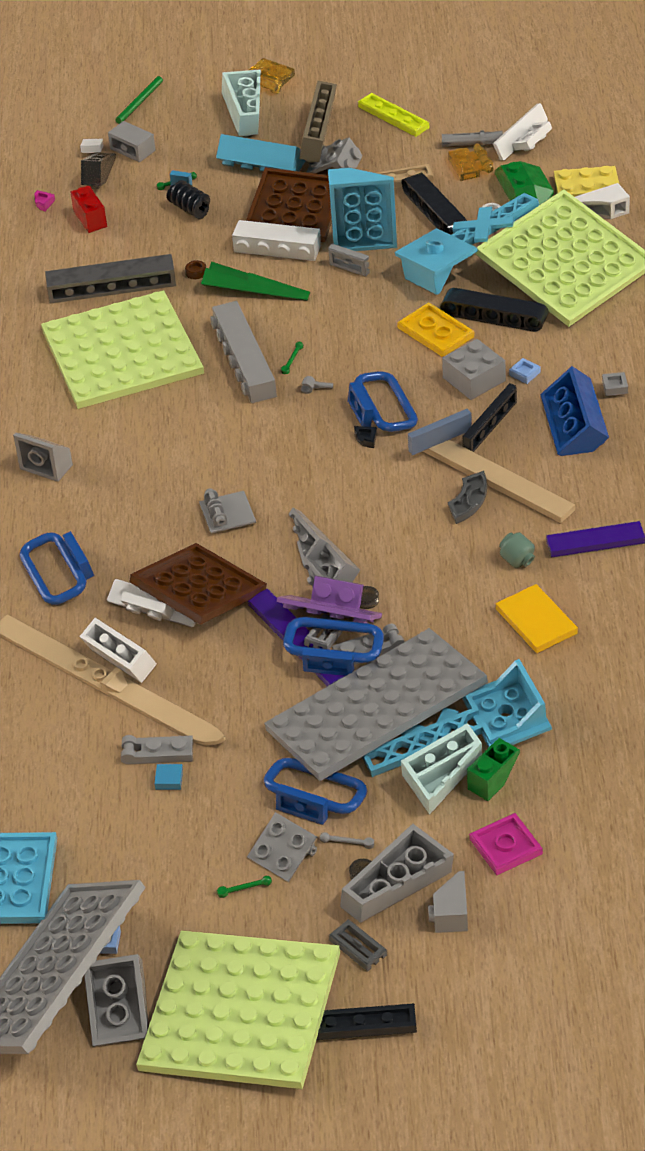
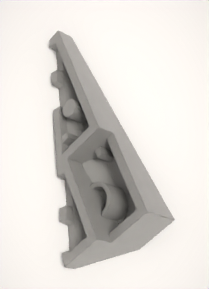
M292 508L289 516L294 520L295 526L293 531L298 534V549L303 566L309 573L307 578L308 584L313 587L315 576L353 582L360 569L301 511Z

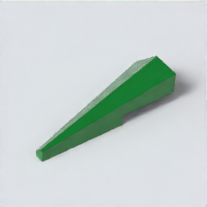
M212 261L210 267L205 269L201 282L203 286L308 300L311 293Z

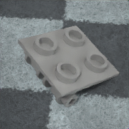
M209 488L205 491L204 500L199 501L211 534L256 523L244 491L218 497L217 491Z
M275 812L247 857L289 882L304 857L308 855L313 856L316 853L317 847L314 842L317 836Z

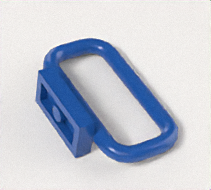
M383 371L360 374L354 382L349 384L347 401L361 426L371 427V423L374 421L379 429L395 432L411 429L417 424V414L397 379L392 374ZM377 380L388 382L409 420L394 423L384 421L363 383Z
M71 531L62 535L63 538L53 532L42 534L25 543L20 550V559L42 599L51 605L65 603L81 594L86 587V580L94 576L85 554ZM48 542L56 544L77 581L73 588L59 595H51L29 556L33 549Z
M299 617L288 624L283 639V646L290 654L302 657L304 672L347 676L354 672V662L368 663L379 657L384 634L379 627L369 623ZM300 627L369 633L374 636L372 649L367 653L301 647L293 644L295 632Z
M294 758L277 760L267 771L263 779L265 787L269 791L276 793V810L322 825L328 819V811L339 814L354 812L366 798L368 792L363 781L339 772H335L325 779L357 790L348 803H337L324 797L276 783L274 779L285 768H292L313 775Z

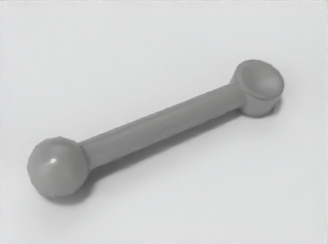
M326 832L320 835V840L324 843L336 841L364 845L367 849L374 847V839L371 837L362 840L331 836Z

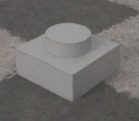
M625 372L602 374L605 396L628 394Z

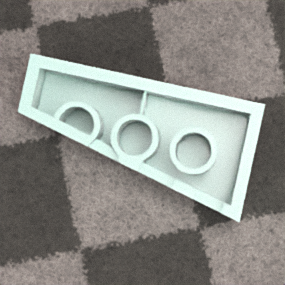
M261 70L222 73V95L239 136L258 134Z

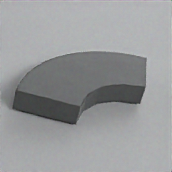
M484 471L462 478L463 487L461 492L455 499L447 502L456 524L471 517L483 504L487 495V480Z

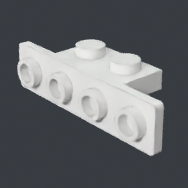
M541 103L536 104L493 143L500 160H505L516 150L529 151L533 149L535 144L539 140L544 139L546 134L552 129Z
M118 579L114 580L107 598L108 602L126 607V610L135 614H140V612L148 614L147 616L155 620L161 621L163 618L194 627L195 622L175 611L145 591L140 590L135 585Z

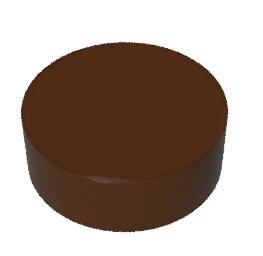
M199 260L189 262L185 266L186 276L195 280L203 278L206 264Z

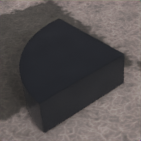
M354 426L356 440L365 447L374 448L377 427Z

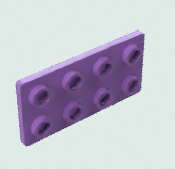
M315 576L311 599L287 595L277 597L276 601L283 603V607L287 609L297 610L298 608L304 609L305 607L308 613L321 614L330 612V617L338 619L353 617V621L359 623L374 622V619L382 618V613L360 609L363 584L322 576Z

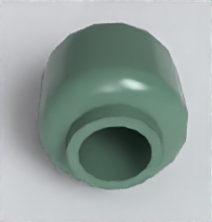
M520 532L507 534L499 544L501 548L500 556L514 568H519L522 565L527 567L535 558V555H533L535 545Z

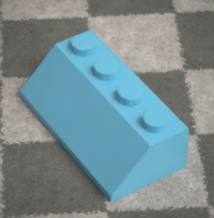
M224 134L220 135L216 158L221 160L222 164L234 167L235 163L241 164V168L253 170V167H259L262 172L265 167L300 171L305 163L304 159H299L301 149L296 146Z

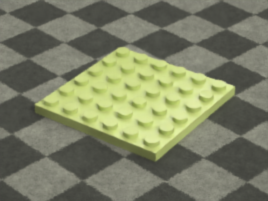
M564 189L515 221L513 227H506L488 239V242L479 245L475 253L536 302L544 304L551 314L568 327L645 274V250Z
M164 290L41 324L43 334L77 409L204 374V367Z
M181 930L136 1064L138 1071L303 1089L339 960V945Z

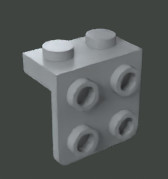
M350 137L343 140L338 139L329 146H323L320 162H310L306 172L317 173L332 166L334 169H356L363 155Z

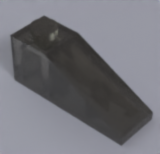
M95 153L81 160V185L90 186L92 189H99L100 186L105 184L116 159V153Z

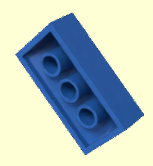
M571 366L540 394L558 455L566 456L593 452L609 438L591 378Z

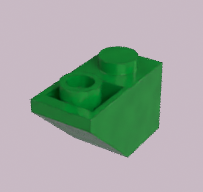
M498 738L467 768V789L484 800L489 801L505 785L520 754V749Z

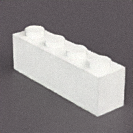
M239 220L232 234L233 249L237 253L315 261L321 247L320 229Z

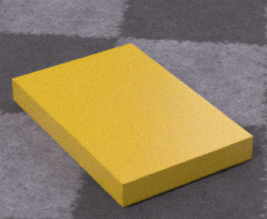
M429 302L397 322L398 329L441 357L446 356L475 337L474 330Z
M537 584L495 603L496 610L536 654L578 634V627Z

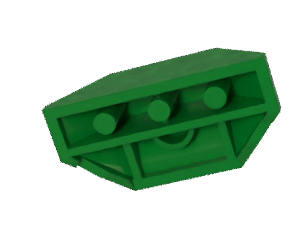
M519 161L501 165L495 170V175L509 201L526 193L537 198L539 205H541L554 194L553 188L539 166Z

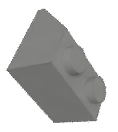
M21 433L13 435L21 470L59 482L73 465L70 448L32 435Z

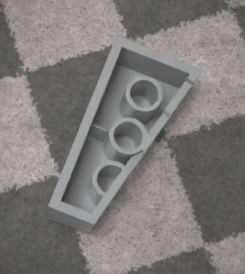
M412 824L342 888L340 907L361 923L451 873L454 854L416 825Z

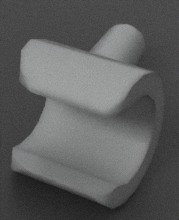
M306 376L302 381L301 391L309 394L313 388L333 389V383L315 381L313 377Z

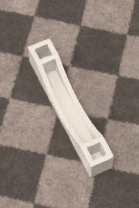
M618 183L575 196L576 199L604 219H613L629 214L630 196Z

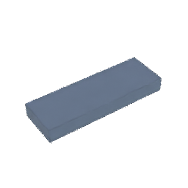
M465 409L408 433V451L415 455L466 433L472 426L471 412Z

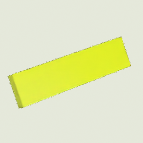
M373 93L358 101L359 108L415 137L430 128L428 121Z

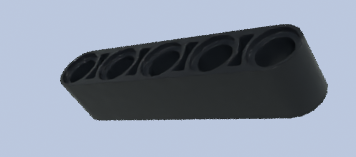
M422 172L402 179V189L406 196L437 229L452 235L454 222L467 221Z
M450 288L440 305V309L452 317L533 332L542 329L549 313L548 308L542 303L460 288Z

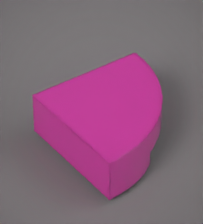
M36 190L34 194L37 208L44 212L55 201L54 194Z

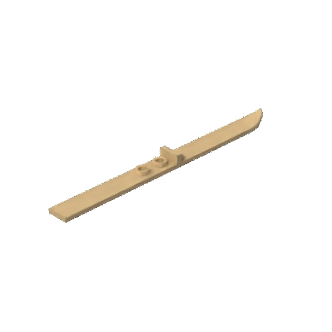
M8 614L0 620V637L172 731L182 736L193 735V742L204 746L220 744L226 740L218 728L125 678L122 670L118 667L112 671Z

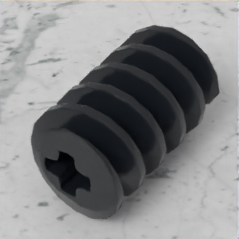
M180 180L172 185L166 193V198L169 202L197 219H203L209 211L210 196L184 180Z

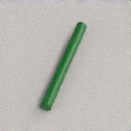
M157 76L116 117L115 120L118 124L125 121L163 82L162 77Z

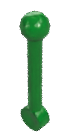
M191 172L192 180H195L197 178V174L195 172ZM171 182L157 183V189L164 190L165 187L171 185Z
M296 342L295 350L287 364L281 367L282 374L290 373V366L298 351L304 346L302 342Z
M264 876L261 880L229 888L220 886L217 889V894L220 898H224L231 892L259 885L269 886L272 883V879L270 876Z

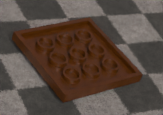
M265 167L246 221L320 229L321 242L325 243L332 224L328 175Z
M198 543L130 574L131 584L200 625L251 600L258 593L265 590L267 583Z

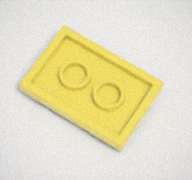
M615 166L584 167L581 169L554 171L556 192L559 193L564 189L574 197L616 183L619 184Z

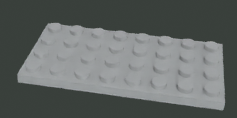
M428 628L379 656L374 661L369 662L353 673L348 674L281 714L276 715L264 724L269 734L319 781H322L488 683V679L483 671L433 630Z
M140 880L68 884L47 912L45 919L41 920L0 977V1054H29L36 1047L41 1035L51 1026L53 1018L66 1005L67 998L82 982V977L89 967L96 962L97 956L103 947L110 942L111 936L118 926L125 921V916L132 906L139 901V896L146 888Z

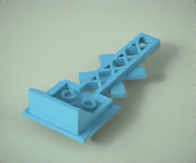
M523 193L494 211L492 206L481 207L478 211L477 220L454 222L452 235L436 228L395 251V256L401 258L405 279L438 295L453 266L477 252V247L473 246V244L488 242V236L501 228L513 227L515 220L539 206L538 199Z
M520 659L515 660L496 681L485 684L464 696L462 700L468 709L467 711L459 713V711L444 708L436 723L426 727L415 725L401 733V737L388 741L362 756L371 776L374 777L401 766V760L446 736L452 729L456 730L462 727L471 719L474 720L476 725L469 726L476 736L482 734L488 747L498 738L514 745L552 730V726L546 717L545 702ZM507 713L510 716H502L501 714ZM401 747L409 749L404 754L396 753L397 749ZM378 756L385 758L382 763L373 765L371 759Z

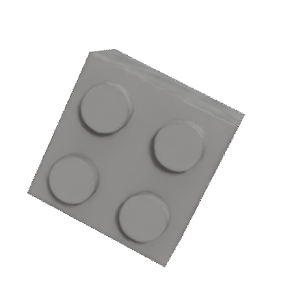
M478 339L442 357L443 378L470 400L506 381L505 360Z

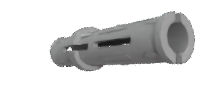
M480 130V132L442 134V147L485 146V144H493L503 135V131L484 132V130Z

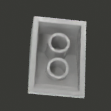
M139 954L96 960L85 973L93 1047L145 1039L148 1031V1014L141 957Z

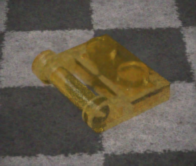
M262 58L249 69L261 70L260 86L269 89L270 92L278 94L281 87L295 76L294 68Z

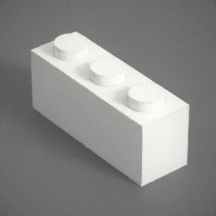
M94 618L80 635V638L92 651L141 683L157 664L146 650L97 618Z

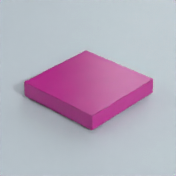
M516 813L469 834L470 841L496 876L543 854V848Z

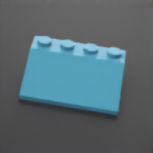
M353 168L328 169L333 244L353 251L397 248L394 177Z

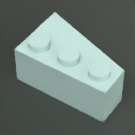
M467 723L401 760L402 776L429 815L467 774V768L482 755V743Z

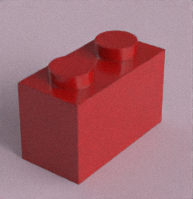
M86 186L70 191L73 212L87 232L91 233L106 228L105 207L92 188Z

